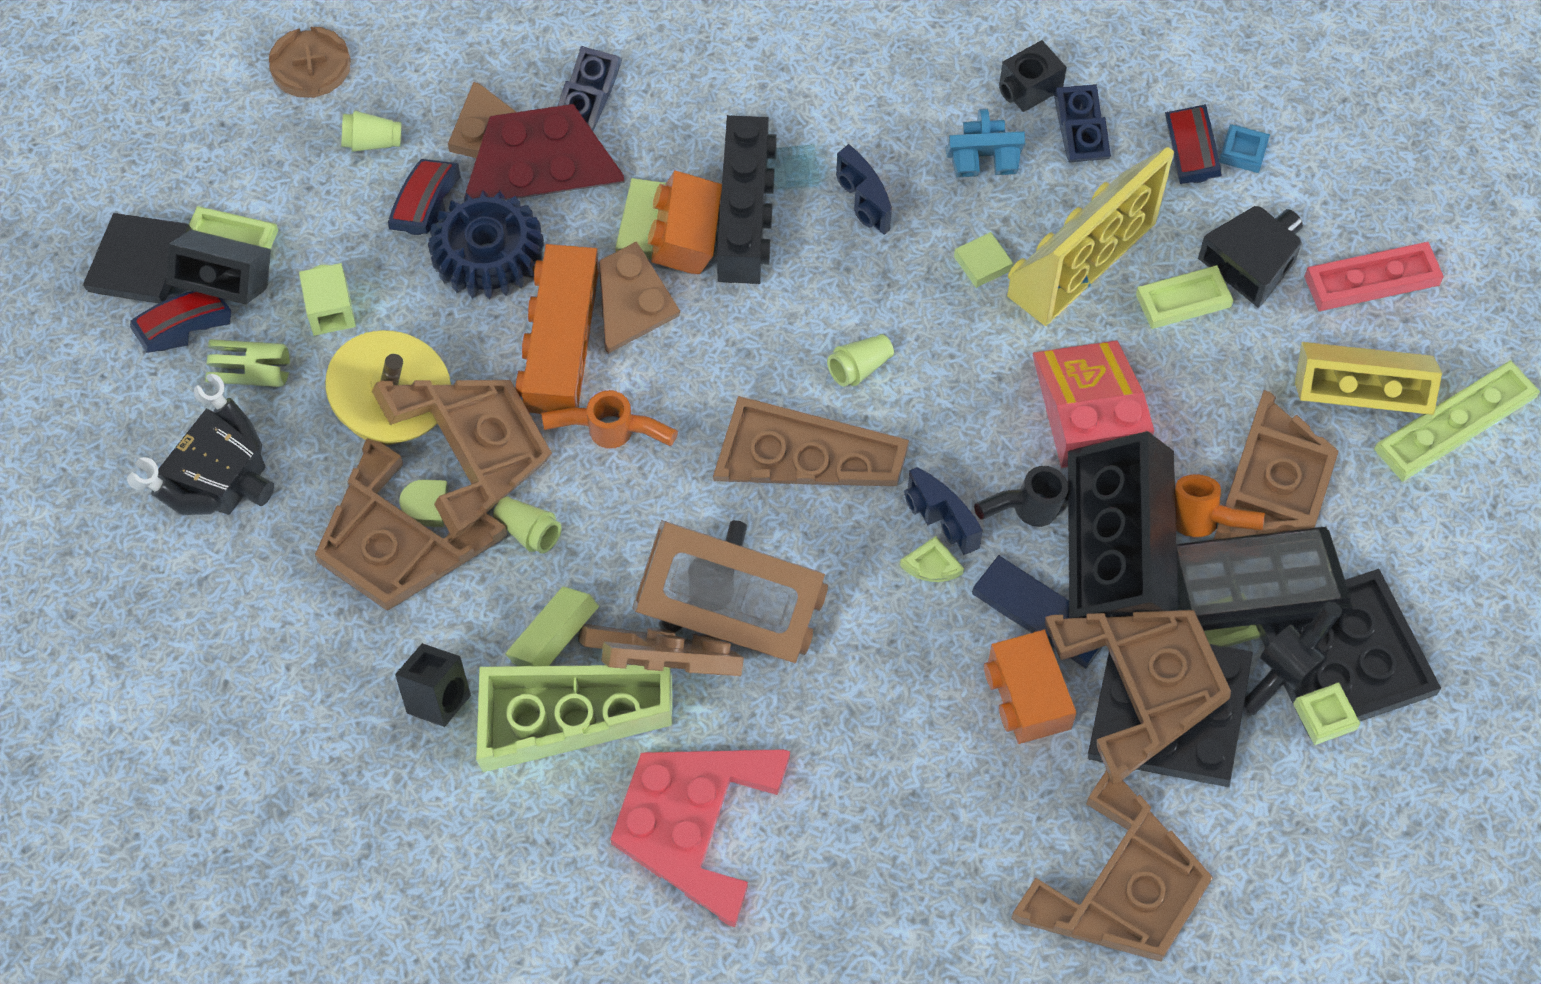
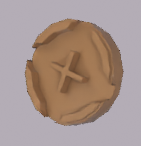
M310 27L311 30L301 32L299 28L289 31L279 38L269 54V69L274 83L285 93L307 98L328 94L340 86L350 72L351 58L345 41L334 31L323 27Z

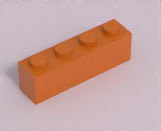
M546 244L543 261H536L534 284L539 286L537 297H530L528 307V321L533 322L532 332L525 333L522 342V358L527 359L525 371L519 370L516 378V391L523 398V403L529 413L541 414L542 412L579 407L599 277L597 248Z

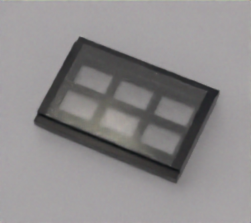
M1327 526L1176 544L1178 611L1194 610L1203 631L1315 618L1328 601L1338 604L1342 614L1352 613L1351 596Z

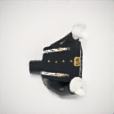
M208 374L206 378L215 387V395L205 394L202 388L196 385L194 387V396L201 403H212L215 406L214 411L208 408L204 410L159 469L156 463L147 457L139 458L135 462L138 468L146 472L147 479H142L133 472L127 476V482L132 488L143 490L149 487L152 490V496L180 515H208L215 511L230 515L243 497L259 506H263L269 501L274 491V483L260 476L266 466L261 456L262 443L252 422L232 398H224L222 394L225 387L222 379L215 374Z

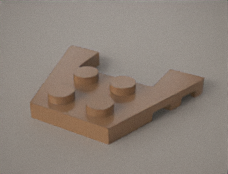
M415 380L412 385H393V381L376 382L372 390L390 425L431 412L471 482V485L440 495L434 503L453 539L463 534L502 498L506 497L539 469L552 454L511 380H456L454 385H432L430 380Z
M367 438L362 448L363 455L357 468H353L347 481L348 489L340 506L337 505L317 548L315 557L320 565L388 611L503 540L507 535V529L504 524L486 513L459 537L453 539L449 533L445 538H441L377 494L402 467L403 461L399 454L381 442Z
M1194 610L1133 612V616L1105 617L1104 613L1087 614V618L1063 619V615L1045 617L1046 628L1060 661L1103 646L1108 647L1139 718L1140 725L1097 739V748L1112 784L1123 780L1230 699L1231 690Z
M584 624L579 630L578 642L584 647L603 649L601 661L608 667L626 669L627 664L644 666L646 670L663 671L664 667L685 669V672L742 675L744 657L731 650V643L720 641L721 639L706 634L693 633L691 640L675 636L674 631L658 628H648L647 633Z
M1106 770L1088 797L1086 805L1127 829L1128 831L1081 904L1075 903L1035 878L1013 911L1011 919L1020 924L1162 962L1213 877L1173 831L1168 832L1152 814L1150 811L1151 806L1140 794L1137 796L1123 780L1112 784Z

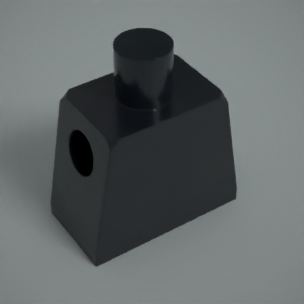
M1254 206L1206 234L1203 238L1198 259L1208 267L1217 265L1223 279L1259 308L1297 259L1302 242L1296 233L1303 228L1302 220L1297 213L1290 209L1284 210L1274 218L1262 207Z

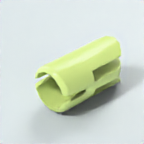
M209 339L208 347L211 349L246 352V356L207 355L208 366L244 369L245 374L206 372L205 382L210 383L206 378L208 374L219 376L224 384L281 387L287 382L289 372L280 371L281 367L271 366L290 364L289 351L285 344Z

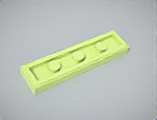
M1510 360L1436 406L1434 415L1423 414L1376 444L1374 450L1403 482L1537 398L1540 391Z

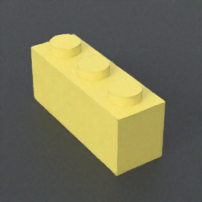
M1301 342L1295 386L1301 401L1434 415L1442 371L1435 357L1431 355Z

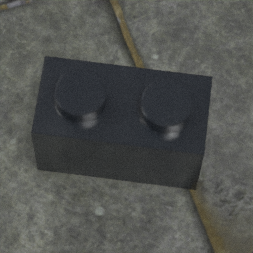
M191 229L169 243L166 285L248 304L267 288L271 249Z

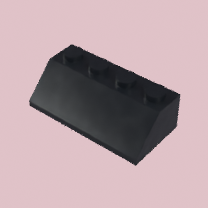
M1146 431L1068 451L1069 618H1087V614L1104 613L1105 617L1133 616V612L1178 611L1174 450Z

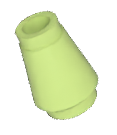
M355 110L353 114H343L341 147L352 148V152L391 148L392 146L400 147L401 122H394L393 120Z
M884 334L836 347L833 354L828 357V369L833 379L840 386L846 387L849 384L857 386L888 359L893 357L894 349L892 343Z
M509 496L502 498L494 509L493 518L504 524L507 531L529 552L546 553L553 548L560 537L561 524L556 521V517L552 512L512 499Z

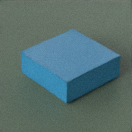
M1230 124L1219 163L1259 173L1270 134Z

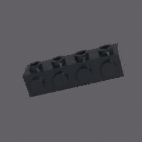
M727 115L717 248L718 282L760 284L761 264L769 265L770 239H763V230L772 229L773 204L765 203L766 194H774L775 169L767 168L768 159H776L777 134H769V117Z

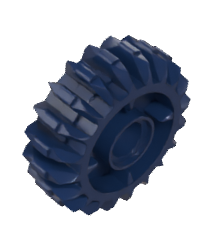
M482 190L480 198L472 199L466 193L464 203L462 204L451 200L449 205L450 212L439 211L438 223L431 224V238H429L428 248L429 253L432 255L431 262L436 272H439L440 279L444 284L451 282L452 288L456 293L467 288L468 295L472 299L479 290H484L485 296L490 300L493 295V289L498 288L507 297L509 292L508 284L510 283L522 289L524 284L523 276L534 278L536 261L543 258L544 238L543 234H541L539 220H537V217H533V212L529 205L521 206L516 196L505 201V196L501 191L494 197H488V194ZM492 243L490 245L482 246V244Z

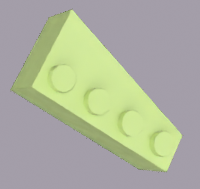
M607 665L479 667L476 760L482 772L672 726V674L669 667H664L663 671L646 670L644 666L627 665L626 669L612 668Z

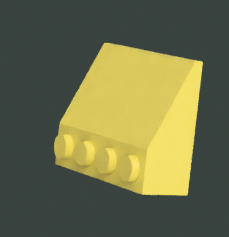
M1166 147L1122 172L1110 184L1104 182L1094 193L1091 202L1083 209L1081 207L1074 209L1067 217L1064 226L1056 234L1050 232L1041 240L1036 252L1027 260L1021 258L1014 264L1008 274L1010 281L1007 297L1046 327L1086 290L1090 283L1092 284L1156 224L1174 151ZM1087 275L1089 282L1082 283V281L1085 279Z

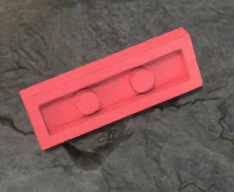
M1429 242L1307 267L1304 275L1318 311L1440 286L1444 277Z

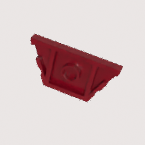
M574 104L490 116L466 193L472 199L480 198L482 190L488 194V197H494L501 191L505 196V200H508L514 196L517 199L619 184L624 183L625 180L621 170Z

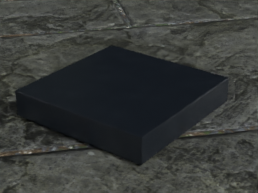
M113 213L83 286L88 292L152 303L165 301L172 287L166 285L169 243L192 228L187 223Z

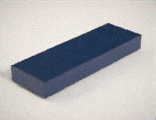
M1000 555L996 557L972 590L974 596L1027 631L1034 633L1045 630L1051 646L1055 648L1045 625V617L1063 615V619H1068V599ZM1102 647L1079 654L1070 659L1087 669Z

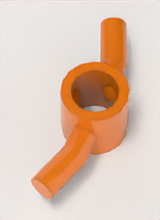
M613 390L595 394L589 400L587 408L570 407L541 413L544 430L570 425L588 426L592 440L597 445L607 449L624 445L630 439L633 432L643 433L668 446L673 445L678 435V430L653 418L631 414V405L627 397ZM608 416H615L620 418L612 423H605L600 421L601 419Z
M1200 474L1183 476L1177 480L1175 485L1176 531L1185 536H1208L1216 530L1217 523L1230 527L1263 531L1265 513L1232 509L1220 505V484L1209 476Z

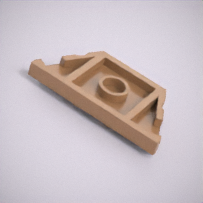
M1263 390L1225 503L1226 507L1232 509L1265 513L1263 531L1230 527L1219 523L1214 540L1315 528L1339 451L1326 439L1315 435L1311 431L1310 426L1298 415L1291 418L1274 403L1276 396L1269 391Z

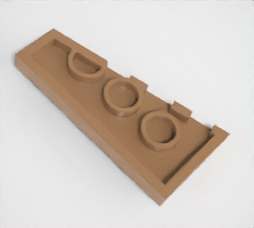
M738 396L713 474V480L779 484L897 486L909 448V440Z

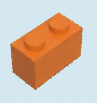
M674 170L665 185L659 184L653 200V208L658 209L657 220L653 221L648 235V244L653 245L652 263L690 274H701L714 253L722 184Z
M1041 630L993 643L988 662L984 663V672L990 689H998L1003 704L999 705V713L1005 730L1007 732L1014 731L1018 744L1071 730L1076 710L1046 631Z

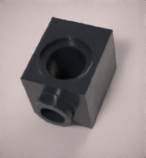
M1041 40L1002 61L999 82L1000 92L1009 103L1015 102L1022 112H1025L1054 96L1056 88L1064 86L1067 67L1046 43Z
M423 643L395 674L406 713L443 727L450 722L471 696L461 657Z

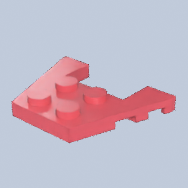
M780 749L641 753L611 836V844L659 878L662 877L681 890L698 905L701 904L717 915L725 924L735 927L748 889V882L702 869L701 867L730 782L778 795L790 759V751Z

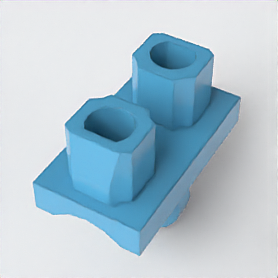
M988 109L978 110L977 121L963 122V134L965 135H949V143L946 145L947 158H952L956 178L978 176L980 173L979 156H993L995 175L1017 174L1020 154L1026 144L1025 131L1005 132V120L990 121Z

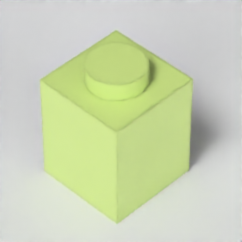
M342 263L318 265L310 270L299 272L306 313L313 336L356 327Z

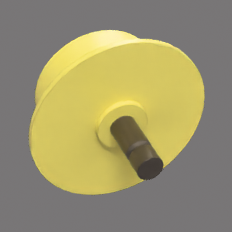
M380 330L358 335L347 341L337 350L328 365L325 390L333 412L345 426L364 440L368 438L379 441L384 445H391L418 438L432 430L438 423L433 414L428 412L390 425L372 393L376 382L393 381V385H412L415 380H430L432 385H451V381L444 362L429 345L414 336L402 332Z

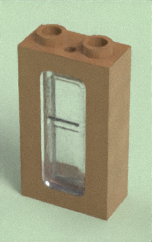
M661 520L632 608L637 613L796 663L799 653L805 655L809 649L813 637V628L808 627L813 610L820 611L824 604L828 584L823 583L825 574L817 570Z

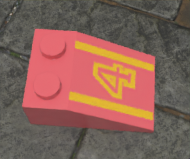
M1118 340L1033 352L1032 356L1061 468L1068 467V451L1146 431L1152 435L1154 434V427L1144 392Z

